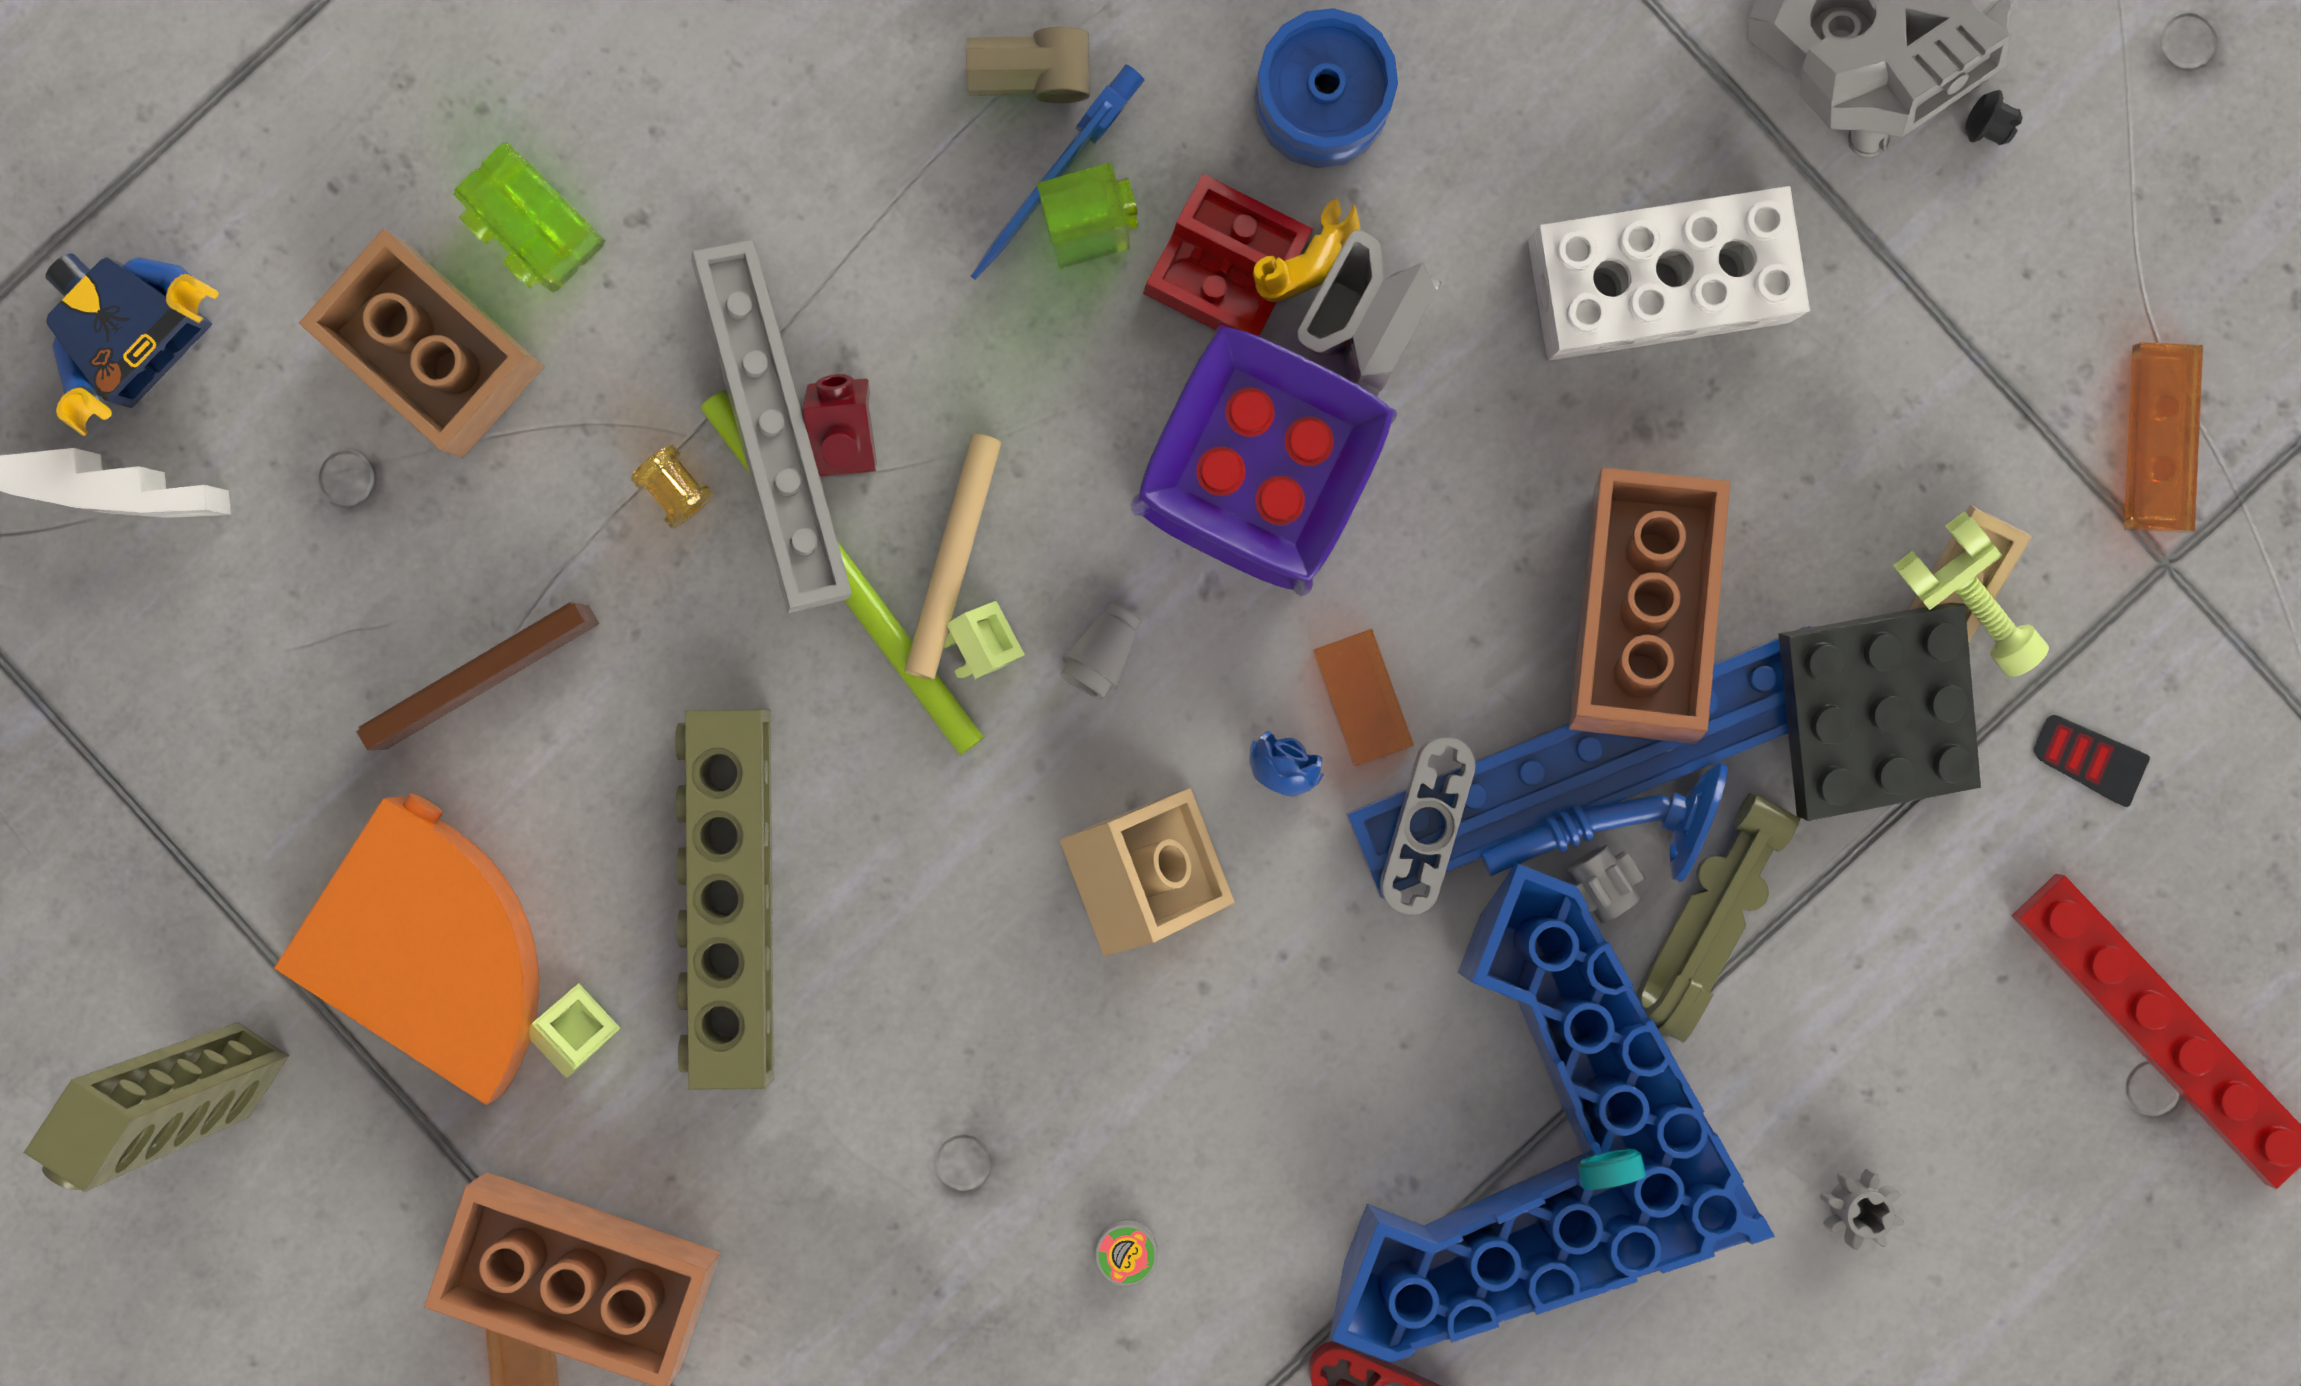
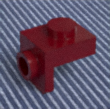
M834 374L822 377L816 383L807 385L803 413L819 476L876 471L877 457L869 411L870 387L868 379H853L849 375Z

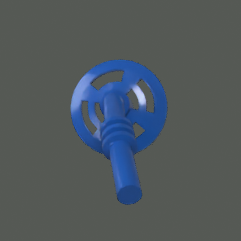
M1717 762L1702 775L1698 783L1691 788L1686 796L1673 792L1671 797L1660 794L1585 809L1575 805L1571 807L1572 814L1565 810L1558 813L1559 820H1556L1553 816L1547 817L1545 819V826L1480 853L1488 874L1493 876L1512 868L1515 863L1521 864L1553 849H1557L1561 853L1565 852L1568 849L1567 843H1570L1573 847L1579 846L1581 843L1580 838L1582 837L1588 842L1594 838L1593 832L1661 820L1660 827L1672 832L1670 842L1672 879L1682 882L1696 862L1712 826L1724 791L1728 766Z

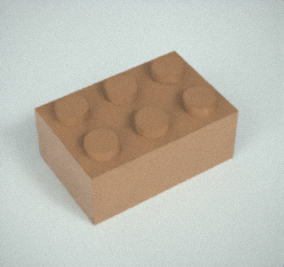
M384 228L299 322L306 331L437 448L460 458L466 456L545 367L408 243Z

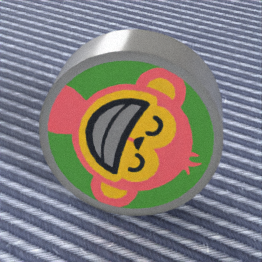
M1119 1220L1110 1224L1102 1231L1096 1244L1095 1257L1097 1267L1101 1274L1115 1285L1128 1287L1142 1283L1152 1274L1157 1264L1158 1249L1154 1235L1145 1225L1134 1220Z

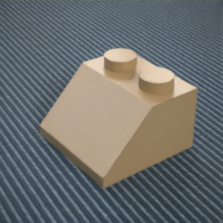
M1191 788L1101 821L1059 839L1104 957L1159 941L1235 903Z

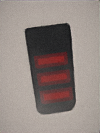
M2051 715L2046 719L2034 747V753L2041 762L2124 807L2131 805L2150 760L2149 755L2057 715Z

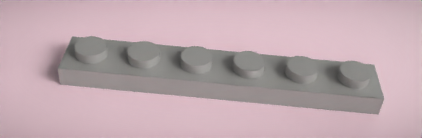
M754 239L693 250L691 257L693 269L787 613L847 600L852 594Z

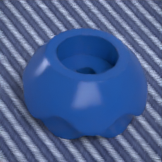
M1266 731L1261 735L1258 742L1253 740L1251 743L1249 763L1253 776L1259 783L1274 792L1295 797L1309 792L1320 783L1324 774L1320 773L1322 757L1320 755H1308L1301 742L1294 738L1277 740L1270 731Z

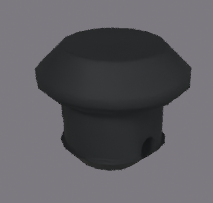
M1995 90L1982 95L1972 108L1965 126L1970 142L1980 141L1984 137L1998 145L2009 143L2015 137L2018 131L2016 126L2021 124L2023 117L2020 109L2003 103L2004 97L2001 90Z

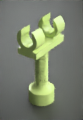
M1965 511L1945 525L1950 534L1964 549V552L1935 574L1930 572L1913 551L1893 565L1929 610L1953 592H1956L1996 641L1991 648L1990 655L2006 676L2015 677L2030 671L2047 655L2049 646L2037 630L2029 624L2016 627L1977 578V574L2003 555L1992 544L1974 519L1969 517Z

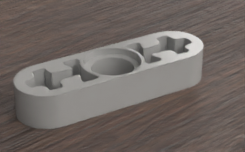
M1436 737L1427 741L1419 749L1380 879V891L1383 899L1391 908L1404 915L1414 916L1428 911L1435 904L1440 893L1476 767L1471 749L1459 739ZM1446 747L1454 749L1453 760L1462 764L1459 775L1448 774L1442 789V793H1455L1451 807L1433 797H1417L1421 784L1429 789H1434L1437 770L1428 767L1431 755L1442 756ZM1424 807L1437 809L1445 820L1444 833L1437 841L1430 844L1419 843L1410 832V820L1413 814ZM1404 844L1421 854H1437L1434 867L1421 861L1417 875L1418 880L1426 885V891L1423 896L1413 894L1409 903H1402V892L1393 887V881L1396 876L1407 877L1413 861L1410 857H1400Z

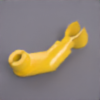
M1338 198L1330 201L1321 214L1323 230L1320 235H1314L1304 254L1286 261L1279 257L1275 260L1274 256H1267L1259 260L1254 267L1253 277L1256 282L1255 287L1260 296L1270 302H1279L1322 285L1342 250V245L1345 244L1352 232L1360 230V220L1355 204L1352 206L1346 219L1337 224L1342 212Z

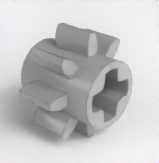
M1603 845L1585 854L1567 868V871L1574 880L1572 885L1578 887L1590 908L1588 911L1590 913L1594 912L1600 923L1608 922L1622 915L1641 900L1633 885L1644 880L1645 876L1630 853L1626 854L1625 851H1622L1614 856L1609 847Z
M1870 1169L1864 1170L1860 1181L1852 1180L1843 1172H1838L1837 1178L1840 1184L1834 1188L1832 1193H1821L1820 1198L1830 1205L1833 1214L1824 1220V1226L1832 1233L1841 1232L1846 1229L1844 1241L1854 1250H1858L1861 1247L1863 1238L1872 1239L1882 1247L1887 1246L1884 1235L1891 1230L1893 1225L1900 1226L1904 1224V1220L1895 1214L1891 1204L1900 1198V1192L1892 1186H1883L1878 1189L1880 1183L1879 1175ZM1865 1198L1868 1200L1863 1205L1866 1216L1858 1220L1856 1217L1860 1214V1208L1857 1203Z

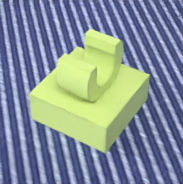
M997 601L963 613L946 623L950 632L947 634L944 648L957 644L966 661L965 665L954 671L957 678H965L972 674L975 679L1007 666L1025 655Z

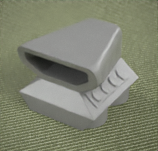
M1356 230L1346 240L1300 324L1296 334L1297 341L1302 347L1317 355L1343 354V364L1347 379L1377 397L1400 360L1435 296L1441 281L1429 275L1424 263L1398 271L1384 280L1380 242L1363 230Z

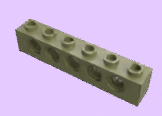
M771 709L685 710V723H678L675 732L676 756L678 760H685L686 785H679L676 792L677 820L679 823H686V848L678 849L676 875L678 884L686 885L687 910H680L677 918L678 945L680 948L687 947V972L679 974L677 1000L680 1010H688V1035H681L679 1039L678 1067L681 1073H688V1090L765 1089L774 1080ZM720 754L732 759L737 768L736 781L727 790L716 787L709 777V766L712 760ZM718 817L730 820L737 829V843L730 852L717 849L710 840V826ZM717 880L730 883L737 891L738 904L731 914L716 910L710 901V890ZM715 944H727L737 953L739 965L734 975L720 974L712 966L710 954ZM715 1007H727L737 1015L739 1031L735 1037L721 1036L713 1029L711 1014Z
M239 1022L79 1076L71 1079L23 1153L43 1165V1174L53 1183L66 1189L87 1192L249 1118L289 1055Z

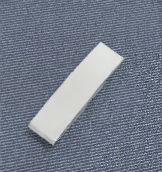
M76 448L0 456V491L11 495L111 514L163 518L231 515L229 490L208 485L167 489L165 472L140 466L103 470L101 454Z

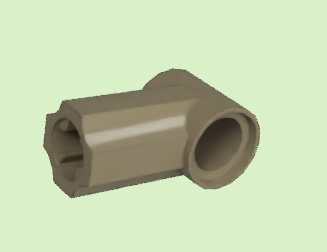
M1059 26L1039 29L1034 32L1033 37L967 38L966 73L969 96L1034 95L1037 100L1048 103H1075L1088 99L1090 96L1089 33L1080 28Z

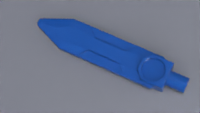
M1125 64L1110 85L1105 87L1076 126L1079 133L1001 230L970 277L976 280L1000 255L1089 141L1096 144L1115 121L1127 102L1145 81L1134 68Z

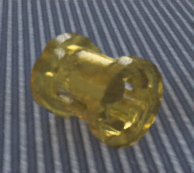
M673 444L666 446L649 457L635 470L630 479L636 487L644 486L667 513L664 521L670 528L677 527L693 517L709 503L714 495L709 486H700L678 460L681 452Z

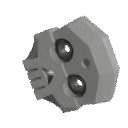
M1756 0L1748 17L1747 39L1801 80L1800 97L1830 129L1850 130L1848 143L1855 154L1865 158L1875 157L1879 155V147L1883 151L1887 149L1890 135L1897 137L1905 136L2007 67L2010 41L2008 26L2014 0ZM1836 30H1845L1849 32L1850 35L1846 37H1836L1831 33Z

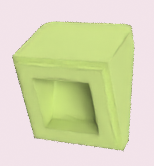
M578 983L530 1025L529 1034L531 1042L563 1076L568 1078L621 1028Z

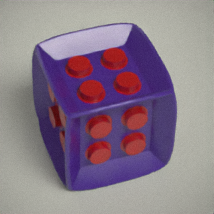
M1220 325L1216 328L1213 339L1207 345L1195 365L1158 439L1145 470L1140 491L1131 500V511L1134 515L1143 516L1170 536L1235 569L1275 586L1294 590L1299 596H1305L1312 589L1313 577L1323 566L1341 536L1382 452L1390 426L1397 417V412L1363 387L1305 357L1259 336Z

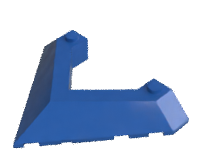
M1515 863L1480 914L1457 973L1476 985L1517 1000L1583 1154L1426 1225L1366 1204L1344 1260L1330 1333L1332 1341L1392 1363L1413 1356L1415 1350L1448 1339L1453 1343L1499 1328L1498 1323L1531 1312H1534L1536 1315L1636 1283L1638 1282V1277L1656 1271L1664 1274L1715 1257V1252L1745 1242L1753 1245L1775 1237L1766 1219L1759 1213L1743 1185L1744 1181L1719 1136L1713 1132L1704 1116L1702 1106L1654 1021L1647 1017L1646 1011L1632 988L1633 984L1611 945L1605 941L1588 911L1590 908L1577 886ZM1636 1149L1637 1152H1641L1646 1177L1635 1182L1596 1190H1584L1582 1188L1577 1168L1581 1160L1617 1150Z

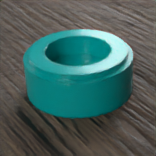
M1636 1149L1617 1150L1594 1155L1581 1160L1580 1164L1577 1165L1584 1190L1620 1186L1646 1177L1641 1152H1637Z

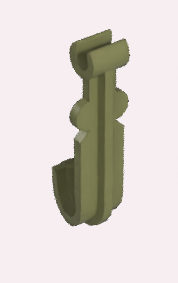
M1749 793L1739 807L1733 822V827L1738 832L1725 856H1708L1699 863L1696 871L1697 880L1705 890L1688 896L1638 989L1637 997L1646 1011L1647 1017L1654 1021L1662 1037L1670 1035L1684 1043L1695 1029L1714 995L1710 991L1747 926L1742 909L1755 911L1763 907L1767 902L1769 889L1765 880L1760 877V874L1773 850L1777 852L1783 850L1798 828L1801 818L1758 795L1754 796Z

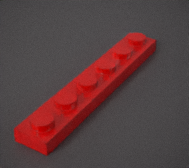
M2054 874L2011 915L2265 1185L2278 1189L2301 1167V1124L2065 875Z

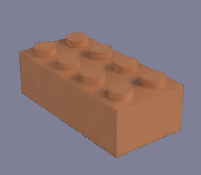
M1601 468L1593 491L1569 730L1697 744L1708 731L1731 481Z
M485 1172L465 1186L424 1308L651 1386H669L681 1370L721 1252L493 1173Z

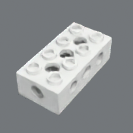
M1790 186L1539 225L1528 239L1547 361L1787 324L1810 311ZM1719 254L1728 255L1735 261L1738 269L1737 277L1730 276L1723 271L1719 264ZM1657 263L1666 264L1673 269L1677 277L1676 287L1668 286L1659 279L1656 272ZM1594 273H1604L1612 278L1616 285L1615 297L1606 296L1598 291L1594 284Z

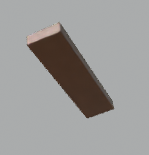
M569 602L362 724L356 732L367 750L389 749L599 625V622L589 605Z

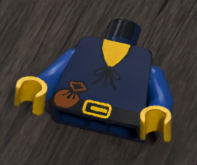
M69 253L58 258L48 268L45 278L64 296L47 315L46 319L48 327L56 336L52 347L64 392L56 408L59 419L82 436H85L88 433L86 422L92 414H96L102 420H106L112 415L111 409L100 401L99 395L105 401L133 408L211 327L212 323L198 312V306L206 296L216 300L219 292L193 277L180 265L136 257L123 264L106 257L101 259L90 270L74 254Z

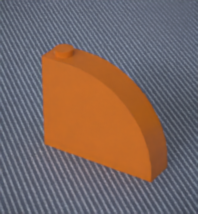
M410 793L407 798L404 796L383 798L274 969L480 1102L488 1105L504 1095L515 1077L531 1041L529 1027L537 1018L539 966L529 921L517 895L505 876L479 847L439 819L443 811L438 806L413 793Z

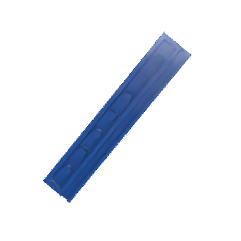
M1811 626L1802 627L1800 629L1811 628ZM1779 637L1714 663L1708 731L1697 744L1569 730V722L1476 760L1474 777L1446 872L1480 859V853L1545 826V819L1547 817L1553 816L1556 820H1559L1558 813L1564 810L1572 814L1571 807L1575 805L1585 809L1623 801L1787 734L1788 725ZM1461 767L1437 776L1433 790L1421 784L1417 797H1433L1451 807L1455 793H1442V789L1448 774L1459 775ZM1407 789L1346 813L1381 898L1383 897L1380 891V879ZM1433 807L1419 809L1410 820V832L1419 843H1433L1444 833L1445 820L1442 814ZM1404 844L1400 857H1410L1413 861L1407 877L1396 876L1393 881V887L1402 891L1421 883L1417 875L1421 861L1434 867L1437 854H1421Z

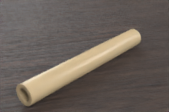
M972 434L905 666L904 672L910 675L935 680L949 630L946 623L952 620L1002 444L1001 441L983 434Z

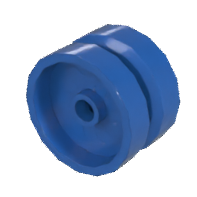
M1335 8L1306 11L1279 28L1265 46L1254 94L1257 122L1272 147L1290 161L1314 168L1344 165L1369 149L1383 131L1398 86L1395 55L1382 32L1360 15ZM1315 85H1318L1321 91L1330 86L1335 92L1331 94L1321 93Z

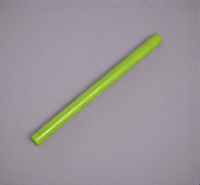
M723 390L705 401L700 409L749 473L728 393ZM838 542L852 592L850 598L844 600V602L961 756L985 737L937 673L935 680H928L904 672L913 642Z

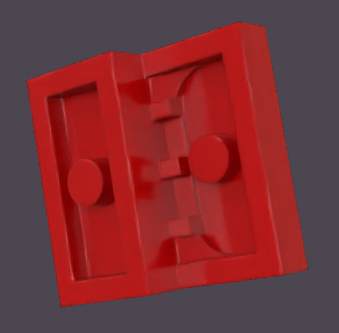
M1202 173L1175 224L1172 236L1146 282L1143 294L1214 330L1220 325H1225L1227 328L1245 331L1260 337L1277 302L1267 301L1258 293L1253 277L1254 267L1259 260L1267 256H1274L1275 260L1279 257L1286 261L1301 255L1313 228Z

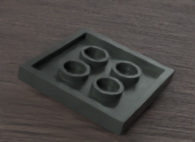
M1950 602L1936 605L1931 610L1927 607L1778 633L1797 817L1806 821H1812L1981 788L1966 608L1964 604Z

